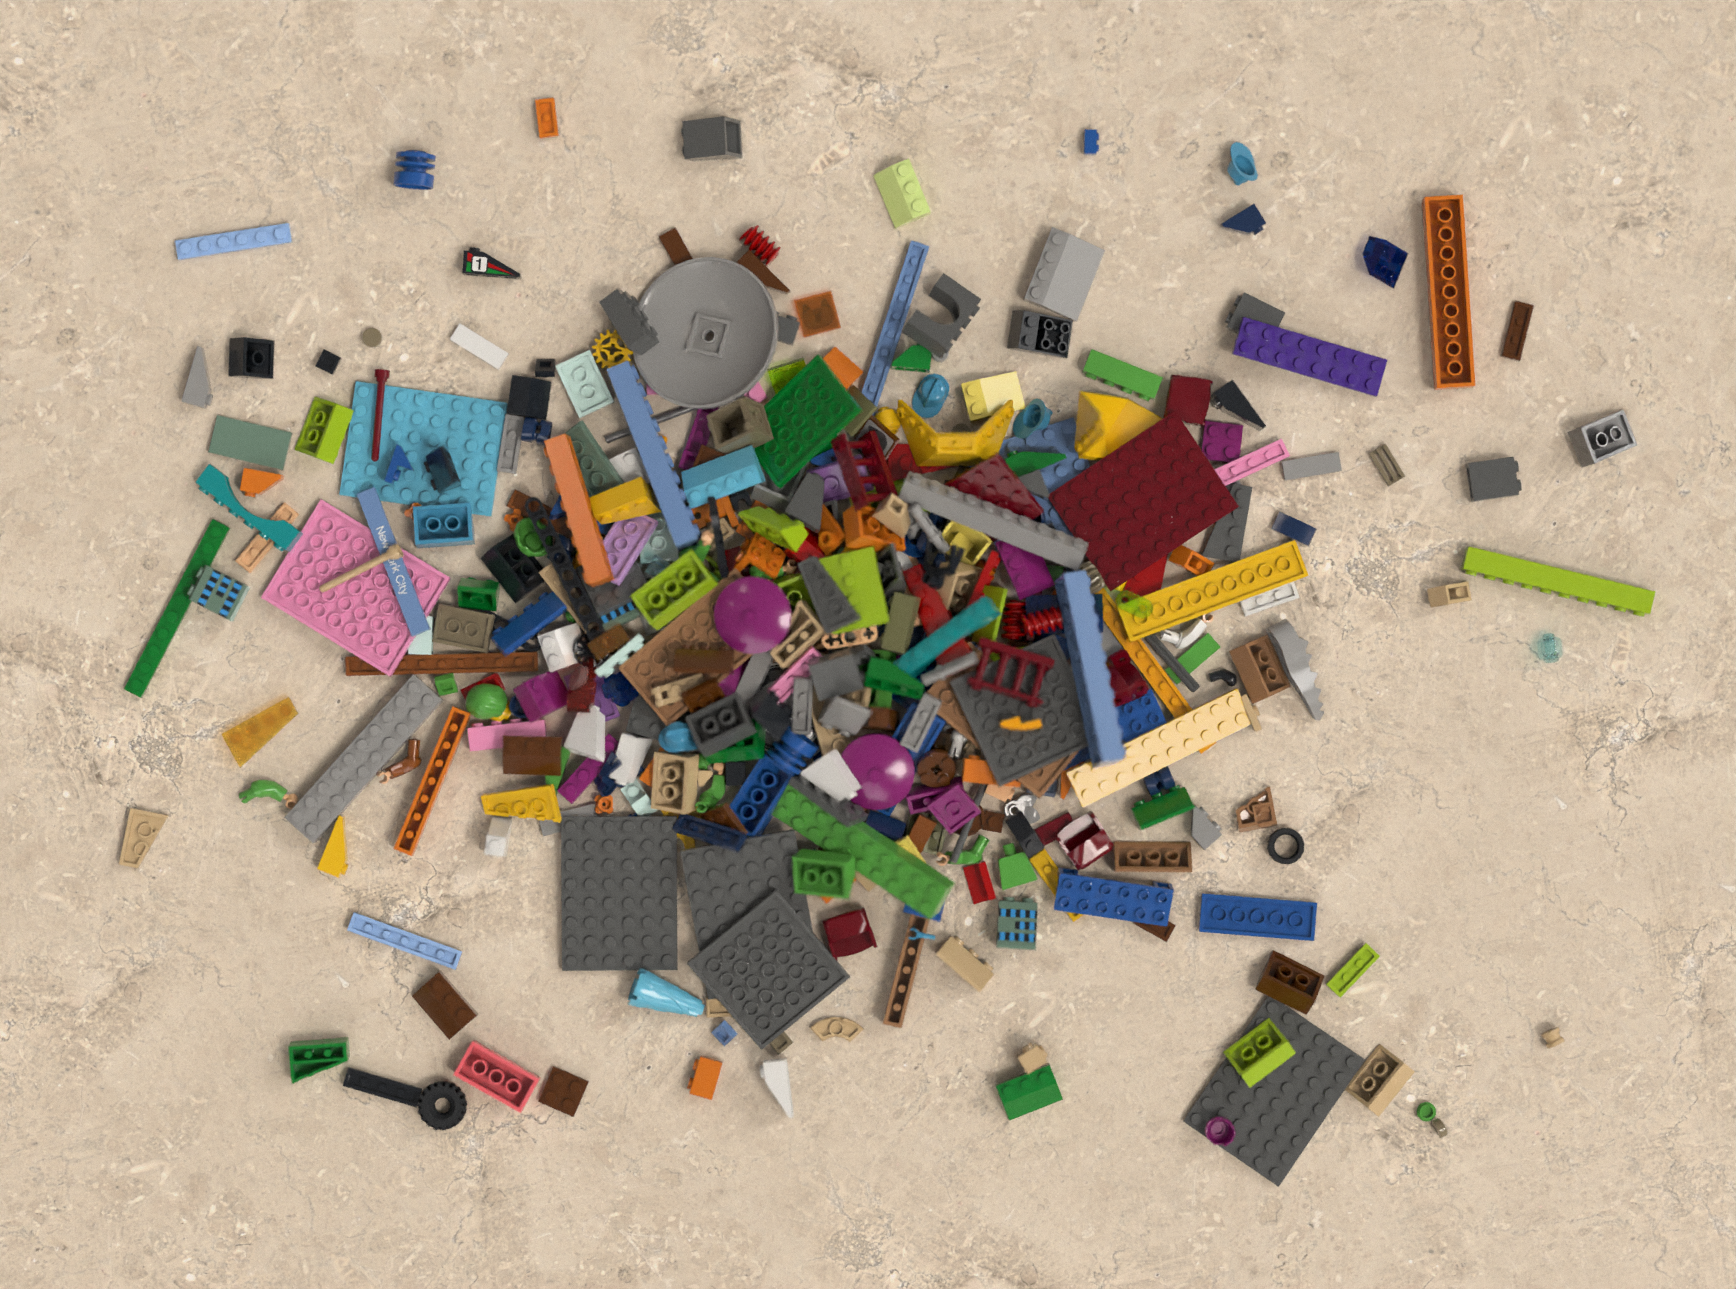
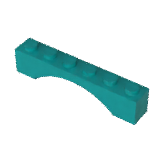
M209 464L197 479L196 483L200 485L198 489L206 495L212 494L215 497L213 500L222 507L225 504L230 508L229 513L236 518L241 516L245 519L243 522L251 529L257 528L260 531L258 534L267 541L269 538L275 542L273 546L281 552L284 549L290 552L303 535L301 531L285 520H266L247 511L235 497L229 478L214 466Z
M983 596L893 662V664L915 678L925 671L942 652L968 634L986 626L1000 616L1001 613L991 598Z

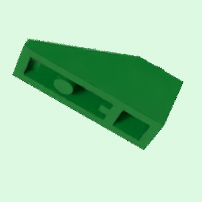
M1015 450L1006 454L1008 458L1004 459V461L1017 477H1021L1060 462L1067 457L1066 454L1025 451L1018 453Z
M871 657L864 687L917 699L922 698L924 689L922 683L892 662Z

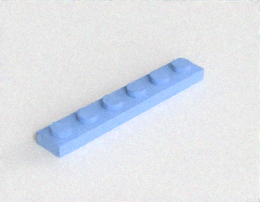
M289 223L175 240L178 260L292 243Z
M353 912L347 931L456 970L463 952Z

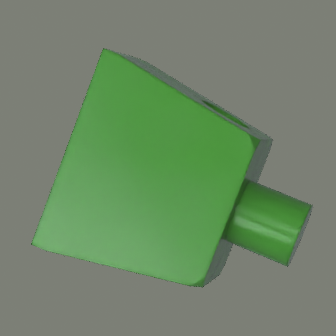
M1014 843L1003 845L1006 857L998 859L1002 890L1038 880L1025 852L1016 853Z

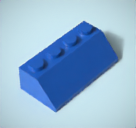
M553 591L550 594L548 592L542 594L538 598L539 602L535 605L531 603L526 606L521 616L515 615L507 621L509 625L505 628L500 626L492 632L494 636L491 637V640L504 657H507L566 612L567 606Z
M764 754V759H759L730 804L731 809L748 831L747 835L749 837L762 835L773 818L772 813L791 777L798 775L784 769L766 754Z

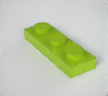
M1365 943L1326 985L1341 998L1380 956Z

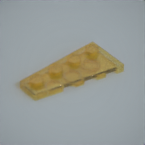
M287 697L221 735L241 768L299 713L290 697Z

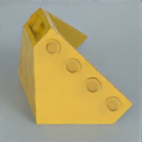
M1079 391L1074 449L1078 452L1079 458L1100 461L1163 418L1129 398Z
M898 400L896 412L917 466H975L994 453H999L1014 415L1013 400H1008L976 433H937L903 400Z

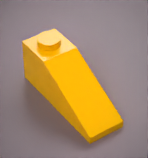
M342 815L338 816L317 867L318 870L338 878L346 874L349 866L346 864L348 860L345 817Z

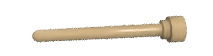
M395 543L389 546L386 553L322 584L319 590L326 592L389 559L397 560L403 557L402 549Z

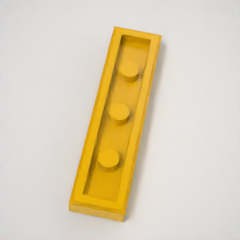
M1042 849L1031 857L1029 861L1056 897L1059 880L1057 875L1058 867L1047 851ZM1066 912L1073 922L1084 915Z

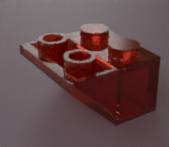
M594 659L587 660L570 673L567 712L590 713L591 705H595L597 682L593 678H597L595 672L597 667H594Z

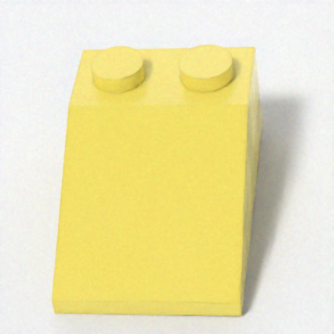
M1016 371L961 384L970 423L992 417L1008 400H1013L1014 411L1025 408Z

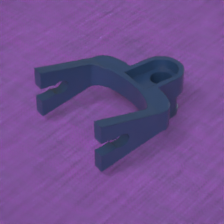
M614 752L610 753L598 774L599 776L594 780L597 790L602 797L609 796L617 787L625 786L615 783L616 779L610 778V774L622 765L619 759L613 762L617 757ZM643 766L640 767L637 776L644 772Z

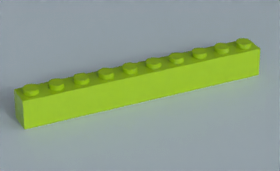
M1470 546L1466 547L1461 570H1465L1467 575L1476 576L1477 574H1482L1484 579L1495 581V578L1503 580L1502 583L1514 585L1515 582L1521 584V588L1532 590L1535 587L1545 594H1551L1552 591L1559 593L1558 597L1570 599V596L1576 597L1578 602L1587 604L1589 601L1596 602V606L1607 608V605L1614 606L1615 611L1625 613L1626 610L1633 611V615L1640 617L1651 613L1655 591Z

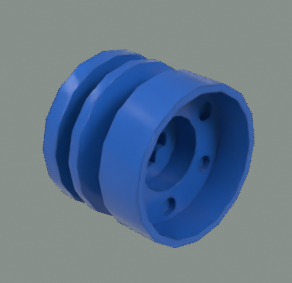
M418 150L396 152V158L404 161L395 162V166L403 168V171L394 172L393 185L406 189H433L434 175L426 173V170L435 169V165L427 162H435L436 156Z
M789 726L781 737L784 743L781 744L774 741L772 744L776 749L769 747L767 753L778 765L800 775L802 769L797 764L803 767L807 765L801 757L812 758L818 750V746L804 734L793 733L791 726Z

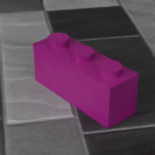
M961 776L954 777L947 786L929 787L923 784L911 787L906 795L910 815L929 811L927 803L956 782L964 789Z

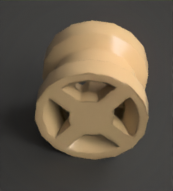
M1559 1027L1552 1028L1541 1034L1542 1038L1547 1042V1049L1565 1042L1564 1037L1560 1036Z

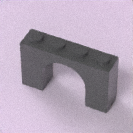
M944 273L934 285L929 296L950 311L953 323L939 324L916 309L902 330L905 335L939 358L944 352L948 353L953 346L952 340H958L962 334L960 329H966L971 322L969 317H974L980 309L978 304L981 301L978 296Z

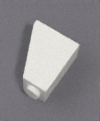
M580 705L563 747L574 754L604 762L605 715L595 705Z
M622 733L616 752L617 757L614 760L615 762L619 759L622 765L610 774V778L616 779L615 783L625 786L627 783H634L653 739L635 733Z
M836 749L800 772L803 777L838 801H842L845 798L849 801L858 795L856 791L861 788Z
M493 815L487 833L484 854L501 857L507 856L512 818Z

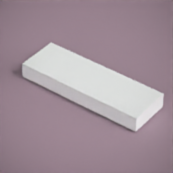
M462 324L458 325L450 338L451 341L498 370L509 355L506 351Z
M1293 581L1242 600L1240 604L1244 616H1248L1300 597Z

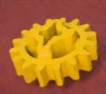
M614 329L613 334L609 330L606 331L607 335L605 336L600 333V340L595 338L597 346H592V349L596 350V352L592 355L593 357H598L595 361L597 364L602 362L601 368L604 369L606 366L611 368L625 361L631 362L628 356L633 355V351H630L626 345L625 348L618 345V339L622 342L623 340L617 334L616 329ZM610 338L609 343L602 345L606 339ZM614 345L615 348L619 351L614 352V354L611 355L610 351H607V349H611ZM600 352L606 353V355L608 356V361H605L601 357ZM624 356L620 361L615 362L616 358Z

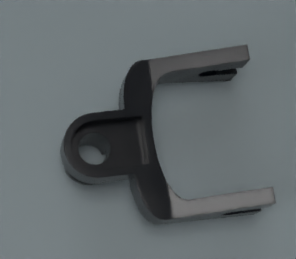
M927 540L923 568L927 572L924 573L922 582L928 584L932 589L939 590L944 584L945 577L955 574L966 549L958 548L957 545L951 544L948 566L936 568L933 566V562L938 550L932 542Z

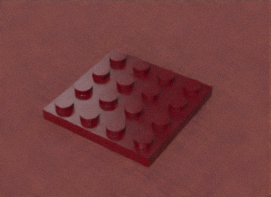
M997 452L943 484L956 488L965 494L973 495L985 502H991L1002 509H1008L1017 515L1028 517L1030 520L1039 516L1044 511ZM985 534L992 540V543L998 540L997 538Z

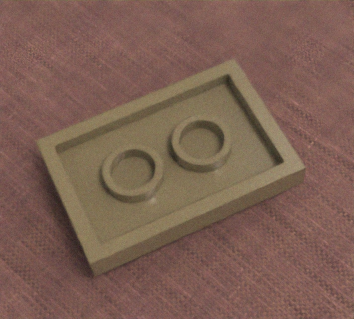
M439 604L432 642L488 653L495 615Z

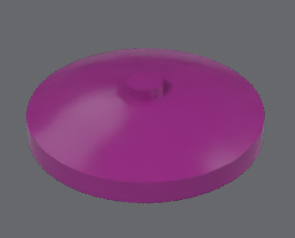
M748 576L730 583L724 588L716 601L714 620L717 631L730 647L742 653L759 654L773 649L785 638L791 625V606L786 594L777 584L763 577Z
M869 733L857 737L843 750L841 757L861 786L856 791L858 795L850 799L853 803L870 810H882L898 804L906 797L913 784L915 768L910 752L906 747L900 745L901 742L898 739L883 733Z

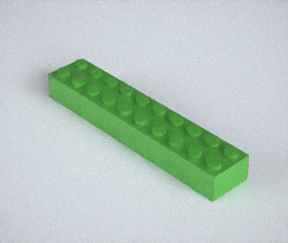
M789 784L772 813L773 816L827 852L855 855L857 872L929 920L939 913L955 885V882L866 823L861 822L846 827Z

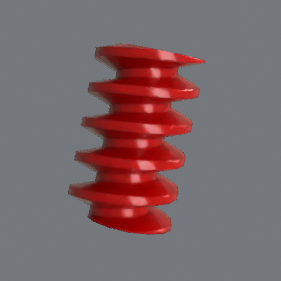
M759 225L749 228L740 237L739 241L745 239L744 246L751 244L749 250H756L754 254L756 257L762 255L760 261L764 262L767 260L765 264L767 267L777 258L781 247L779 246L774 249L775 241L768 243L770 236L763 238L762 236L765 231L757 232Z
M1008 600L1010 602L1005 603L1004 607L1009 610L1003 611V614L1008 616V618L1002 619V622L1007 625L1001 627L1006 633L1001 634V637L1022 640L1019 637L1024 636L1025 633L1020 631V629H1023L1021 615L1027 613V610L1022 608V606L1028 605V602Z
M1059 606L1057 611L1054 607H1050V613L1047 609H1043L1042 614L1036 611L1035 617L1032 613H1028L1027 618L1024 614L1021 615L1023 630L1025 634L1028 633L1031 637H1033V631L1040 635L1041 629L1048 633V627H1051L1053 631H1055L1056 625L1063 629V619Z

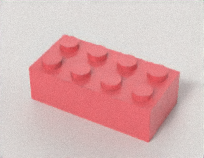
M475 1040L470 1044L453 1074L520 1113L523 1111L541 1077Z

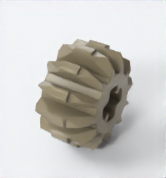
M1090 561L1081 564L1078 571L1086 570V574L1089 575L1091 581L1089 587L1090 594L1102 590L1105 582L1096 567Z

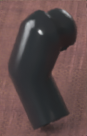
M1226 669L1208 673L1211 682L1222 679L1230 687L1235 686L1237 683L1236 675Z

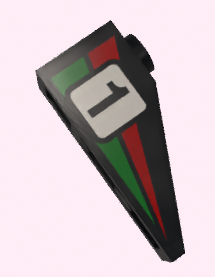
M470 247L469 251L464 250L463 275L521 279L520 273L490 255L481 252L480 248Z

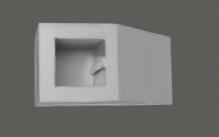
M1194 806L1195 808L1192 809L1191 836L1203 850H1206L1222 835L1219 832L1221 827L1215 821L1212 823L1207 818L1209 814L1202 807Z

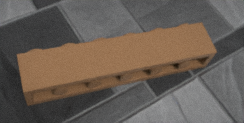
M910 914L883 1024L902 1029L925 939H909L908 936L914 938L917 935L916 931L909 929L916 928L919 932L926 934L929 919Z

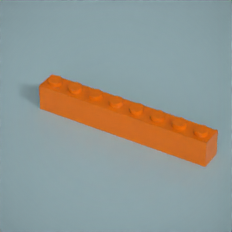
M564 433L545 440L546 447H544V453L551 462L549 469L552 476L556 478V491L558 494H561L562 501H560V504L568 517L566 524L573 533L571 537L572 543L578 549L577 560L584 569L582 573L583 579L586 584L588 583L592 587L615 580L596 518L593 516L590 498L571 437Z
M452 706L393 849L414 856L471 718L469 712Z

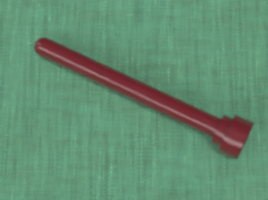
M375 369L374 377L378 381L371 459L374 462L379 460L385 382L390 378V370Z

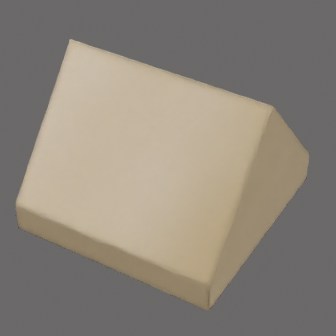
M698 770V785L703 787L713 776L714 772Z

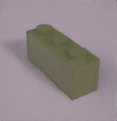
M894 592V596L890 597L889 607L891 609L888 614L890 623H885V633H882L880 638L882 649L902 654L908 652L921 598Z

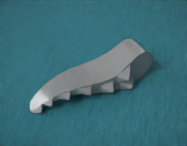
M1283 619L1266 629L1267 634L1275 647L1287 678L1301 697L1312 718L1320 720L1324 714V711L1320 710L1323 703L1318 700L1321 689L1316 688L1314 684L1318 673L1312 672L1309 667L1312 654H1306L1309 642L1304 640V638L1298 637L1291 623L1287 619Z

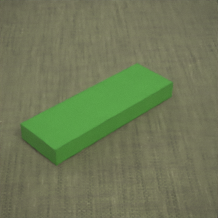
M1207 633L1177 660L1190 674L1215 653L1220 646ZM1170 667L1164 670L1177 685L1181 682L1180 678Z

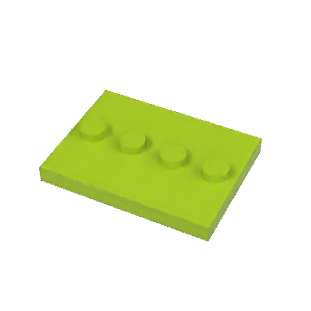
M875 547L819 559L862 618V620L833 632V635L890 623Z

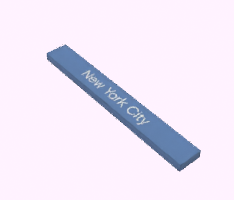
M373 487L358 493L357 497L378 551L382 555L387 552L386 550L389 549V546L397 542L377 490ZM403 557L383 562L411 636L413 637L431 630Z

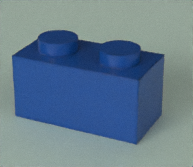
M1085 129L1084 155H1096V152H1099V145H1097L1099 133H1097V130Z

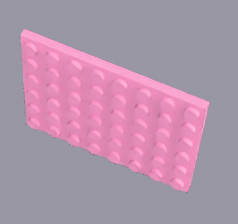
M321 499L302 529L303 535L292 550L288 552L261 598L391 677L416 636H411L383 563L326 592L319 590L322 584L380 556L371 530ZM402 549L403 560L427 619L451 578Z

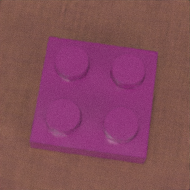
M1205 421L1201 450L1207 459L1228 463L1239 459L1243 425Z
M958 782L927 803L928 809L949 834H952L981 813L980 808Z

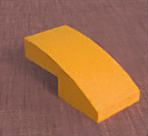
M1019 717L999 723L1000 728L1012 731H1028L1042 727L1040 719L1021 724Z

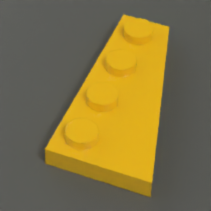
M553 784L481 795L484 812L487 815L517 816L523 819L535 818L542 821L553 820V822L562 821Z

